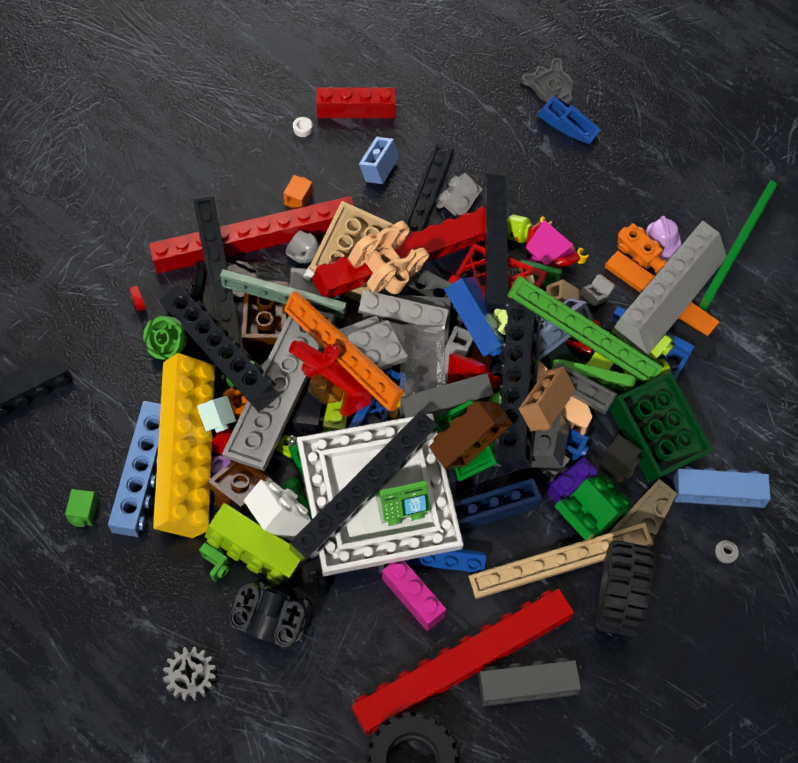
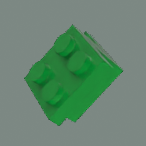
M603 475L586 479L569 498L560 500L554 506L585 541L602 535L620 516L626 515L633 508L629 504V498L623 493H619L614 488L615 485L612 480Z

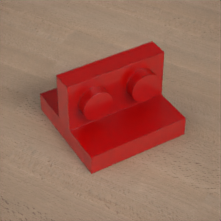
M457 353L449 354L447 384L487 373L491 387H500L501 378L492 375L490 371H486L485 364Z

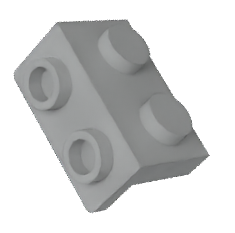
M466 173L459 177L454 176L448 183L450 187L439 196L438 199L440 201L436 206L438 209L442 207L447 208L456 218H459L469 210L482 190Z

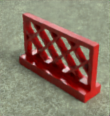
M473 243L455 276L451 275L448 282L453 284L460 278H463L464 271L473 268L475 276L470 278L476 279L486 299L485 286L481 285L479 281L485 278V272L477 275L475 267L485 264V259L474 263L472 259L476 251L483 253L485 257V248ZM508 257V269L518 267L521 270L520 274L509 277L508 274L510 288H512L511 282L516 281L518 276L526 279L527 276L532 274L540 276L537 282L532 284L541 288L547 277V272Z

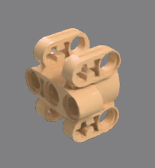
M399 221L392 227L383 229L379 234L371 233L357 242L348 257L354 268L367 264L373 274L368 280L367 286L373 294L380 292L384 288L392 294L400 293L409 281V278L421 269L429 257L424 248L412 249L408 256L400 259L395 250L401 246L410 232L409 227L404 221Z

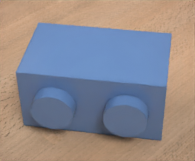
M375 138L359 163L365 182L377 184L385 182L400 157L394 139Z

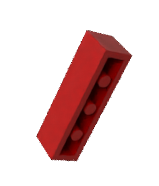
M317 88V118H395V88Z

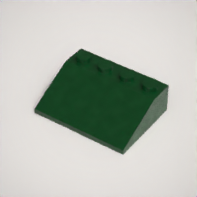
M672 372L617 396L609 407L648 483L713 451Z

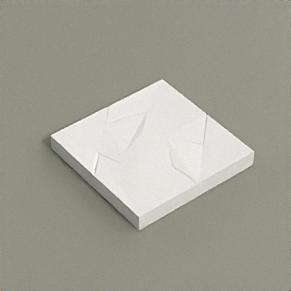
M432 413L426 414L430 419L434 421ZM413 417L297 437V446L312 519ZM433 438L382 489H390L426 480L430 511L424 514L425 518L411 521V517L402 519L401 524L388 526V522L382 524L375 496L319 553L323 576L462 549L463 541L446 469L443 468L428 447L434 442Z

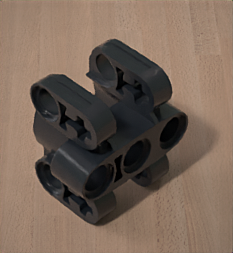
M258 580L243 585L239 589L229 620L236 629L261 640L288 647L303 638L313 612V604L306 597L296 598L295 591L288 587L277 584L268 586L264 581ZM238 611L239 618L242 621V623H244L243 625L237 623L235 619L236 613ZM244 612L247 614L248 619L244 617ZM288 629L291 630L293 637L289 636Z

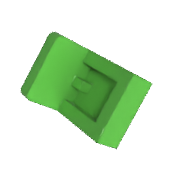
M204 543L199 551L203 558L215 565L210 572V576L214 582H217L219 578L222 579L226 576L230 563L228 558L223 555L224 551L221 548H215Z

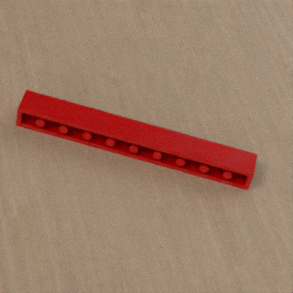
M348 196L221 226L220 231L225 257L288 243L299 230L307 234L310 233L313 236L326 234L341 201L354 206L352 198ZM199 232L149 243L157 274L192 266L196 261L205 262Z
M485 206L470 214L466 212L459 218L447 219L442 224L430 225L420 232H411L395 252L400 259L408 256L412 249L424 248L429 254L425 262L427 263L470 247L473 243L478 244L485 241ZM341 257L331 264L327 265V263L318 266L312 280L321 296L333 298L367 285L373 272L367 264L354 268L348 257Z
M560 589L553 592L551 590L544 592L539 596V600L534 603L531 601L526 602L519 608L520 611L513 615L511 612L503 615L499 619V623L493 626L487 624L479 630L480 633L476 636L471 637V635L464 637L458 642L460 645L453 649L451 647L443 649L438 653L439 656L433 660H430V658L425 659L417 665L418 668L414 671L409 672V670H406L396 677L397 680L391 684L385 682L375 689V693L369 696L364 694L355 699V704L352 705V712L365 736L367 737L377 731V727L381 723H387L388 718L394 715L397 718L402 716L404 712L414 710L482 671L484 668L489 667L571 620L574 611Z

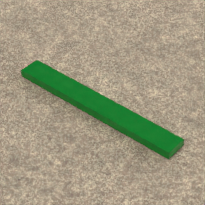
M770 180L702 298L699 308L705 312L777 186L776 182Z

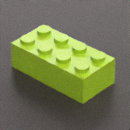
M223 503L209 524L204 536L211 546L215 548L221 547L228 551L226 554L236 561L242 560L247 564L246 567L257 574L261 572L267 576V581L273 585L280 584L284 586L300 562V559L289 550L287 542L270 532L264 531L260 525Z

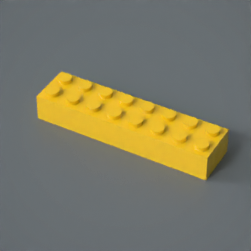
M180 353L163 362L153 529L195 538L205 533L209 526L210 488L207 487V481L211 477L212 430L205 431L197 406L214 399L215 365Z

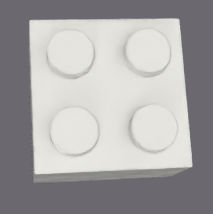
M260 480L243 500L264 531L290 541L311 521L307 515L308 510L296 500L297 495L288 488L286 490L282 489L274 482L268 483Z

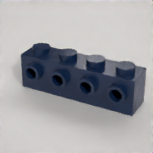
M532 478L518 481L506 487H498L490 492L478 493L464 500H455L453 503L460 532L537 509L542 498L535 480Z

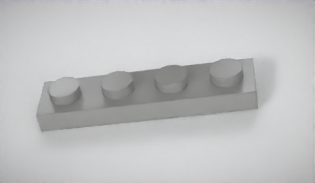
M363 290L358 313L371 316L377 315L380 318L439 332H444L449 311L448 309L380 293L373 294L367 290Z

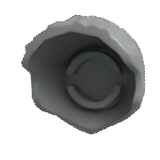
M299 230L287 245L285 252L298 263H310L317 253L319 243L312 234Z

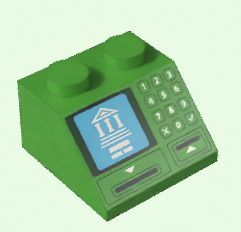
M426 480L381 490L376 495L382 524L388 522V526L401 524L402 519L411 517V521L425 518L424 514L430 511Z

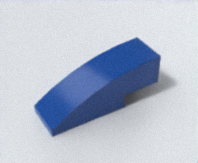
M552 96L537 114L557 130L588 144L593 141L601 130L573 105L567 107L555 96Z

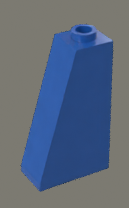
M460 278L445 288L447 296L483 357L491 355L494 358L501 354L506 340L503 334L498 331L499 326L491 309L486 308V299L476 279Z

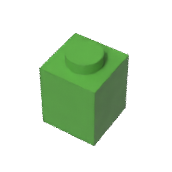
M71 490L65 515L72 525L77 527L93 525L98 504L95 492Z

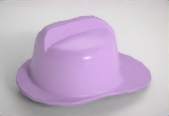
M661 216L660 219L647 227V236L652 241H657L662 247L661 259L669 261L681 247L676 223L666 219L665 216Z

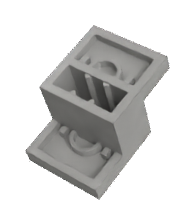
M376 315L339 329L348 340L381 370L407 361V355L388 320L380 323Z

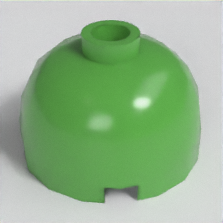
M159 316L147 323L144 329L143 340L144 343H147L149 354L157 359L164 360L171 358L177 353L181 354L184 351L188 342V333L178 319L169 316Z

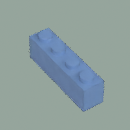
M682 467L674 475V491L677 493L674 502L765 508L770 501L769 474H761L758 471L741 473L737 470L716 471L713 468L694 470L692 467Z

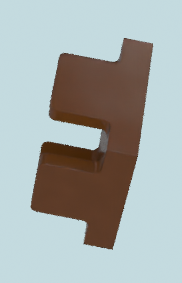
M232 461L207 481V487L215 492V504L219 508L225 503L233 509L236 508L239 512L245 509V514L251 515L252 512L243 500L260 480L268 483L273 482V480L256 468Z

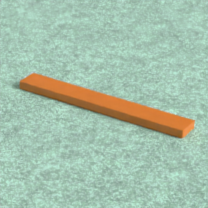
M291 292L284 311L324 349L328 344L338 345L340 352L336 361L388 411H395L404 391L298 292Z

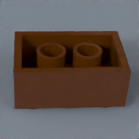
M268 281V282H272V283H275V284H279V285H283V286L289 287V286H288V282ZM244 293L241 338L245 350L273 349L288 318V314L284 311L286 304Z
M473 402L466 408L467 412L462 417L459 416L451 421V427L446 431L438 433L433 438L434 442L428 447L444 469L466 467L513 425V422L497 402Z

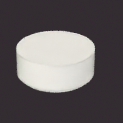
M306 117L297 118L293 122L294 133L299 137L309 136L313 131L312 121Z

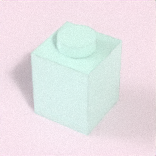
M228 396L213 399L197 406L205 431L215 429L216 433L229 429L228 424L236 421Z

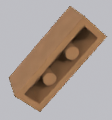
M564 367L544 371L519 407L530 431L550 429L558 415L562 412L561 410L570 400L575 388Z

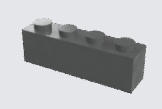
M568 658L556 659L554 663L545 664V661L532 662L531 666L521 667V664H511L506 669H497L495 666L486 667L478 676L482 706L578 695L581 690L576 660L569 661Z

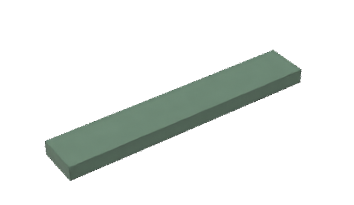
M222 269L220 274L221 283L224 288L287 304L291 292H298L316 310L332 314L337 319L345 320L347 314L345 302Z

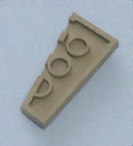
M659 479L609 533L646 523L653 542L677 493Z

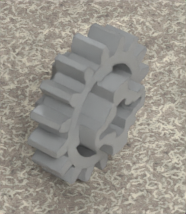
M184 647L183 654L181 655L175 651L174 655L176 658L174 660L168 658L167 662L170 667L163 669L168 674V676L163 678V681L170 683L166 687L169 692L175 690L174 697L177 699L182 695L185 702H187L189 696H192L194 701H197V694L205 697L206 693L204 690L206 688L212 690L213 686L210 681H216L217 679L216 675L212 674V672L217 670L215 665H210L213 662L212 657L205 658L206 652L204 650L198 654L196 647H193L191 652H188L186 647ZM192 659L198 660L202 662L204 665H197L194 662H192ZM188 666H190L191 670L193 671L191 677L192 682H190L189 678L187 677L189 671ZM204 678L203 682L197 686L200 680ZM176 683L185 684L188 687V689H183L179 687Z

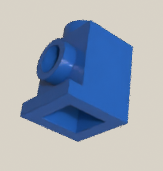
M570 428L565 450L570 455L569 459L578 462L580 457L585 458L590 448L587 446L589 437Z

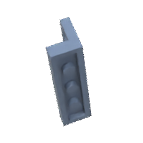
M569 298L563 302L590 321L593 320L586 302L574 298ZM543 318L540 324L538 361L571 337Z

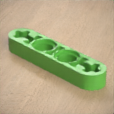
M557 359L552 363V369L559 362L603 387L625 392L635 389L636 378L631 375Z

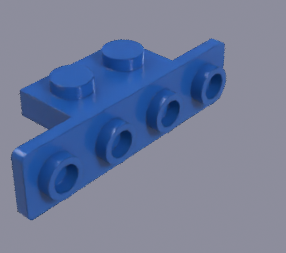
M461 535L463 547L460 550L404 561L409 565L479 573L485 569L486 553L464 550L465 535Z

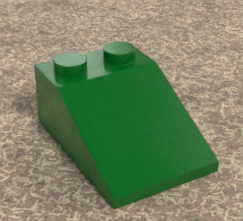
M470 400L434 418V422L438 425V433L446 431L451 427V421L459 416L462 417L467 412L466 408L477 400ZM494 442L466 467L453 468L458 482L498 464L495 458L496 448Z

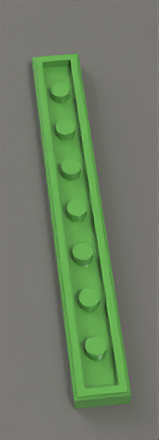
M521 276L517 277L507 295L644 383L658 378L663 369L661 365Z

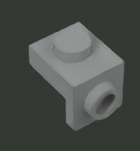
M598 274L592 284L584 286L579 294L584 297L586 303L597 306L607 300L615 285L603 275Z

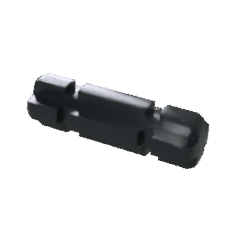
M196 261L190 291L195 296L194 300H200L206 266L205 262Z

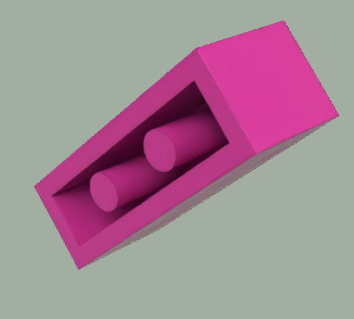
M405 561L392 562L382 570V580L427 632L445 618L446 608Z

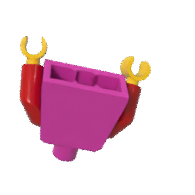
M542 216L540 222L529 229L526 249L532 257L528 261L558 269L575 263L583 264L586 262L589 255H581L584 251L583 248H579L577 253H574L576 251L574 245L551 226L552 221L548 223L545 221V217Z

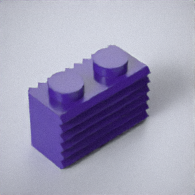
M583 457L553 480L549 485L547 493L557 504L560 500L569 498L586 479L596 477L597 470Z

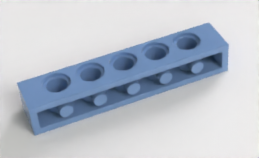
M147 401L142 403L108 522L112 533L139 537L140 531L145 528V512L152 503L151 490L156 487L159 427L156 430H150V428L160 425L161 404ZM147 446H154L151 450H144ZM148 466L146 470L138 471L140 467ZM142 486L140 491L132 492L135 487ZM131 507L137 508L133 513H126Z

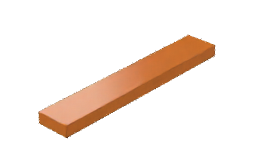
M619 251L605 264L607 270L640 293L643 292L655 277ZM692 302L678 318L682 323L707 337L719 324L717 319Z

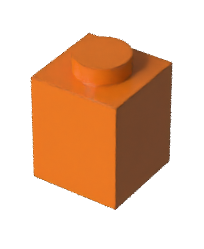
M294 175L283 193L284 205L294 209L306 207L313 194L312 181L305 177Z

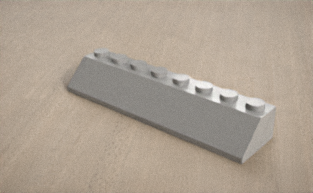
M702 220L621 316L611 332L632 348L648 356L727 257L720 233Z

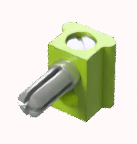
M284 434L277 444L276 451L293 460L288 447L297 443L296 437Z

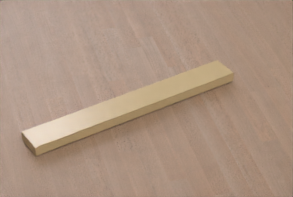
M646 523L469 575L475 599L604 561L610 542L615 540L651 547L653 542Z

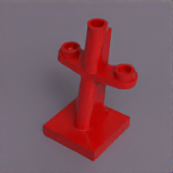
M294 340L290 345L289 353L303 361L301 371L304 372V375L310 378L320 374L344 391L340 410L341 415L348 417L371 404L372 394L343 366L335 361L340 352L338 345L328 344L323 354L302 340L299 342Z

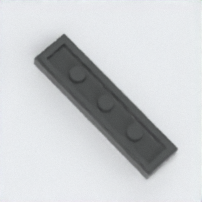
M486 373L403 396L400 402L405 418L414 417L420 410L425 414L435 413L460 406L470 400L478 401L492 397L494 394L488 374Z

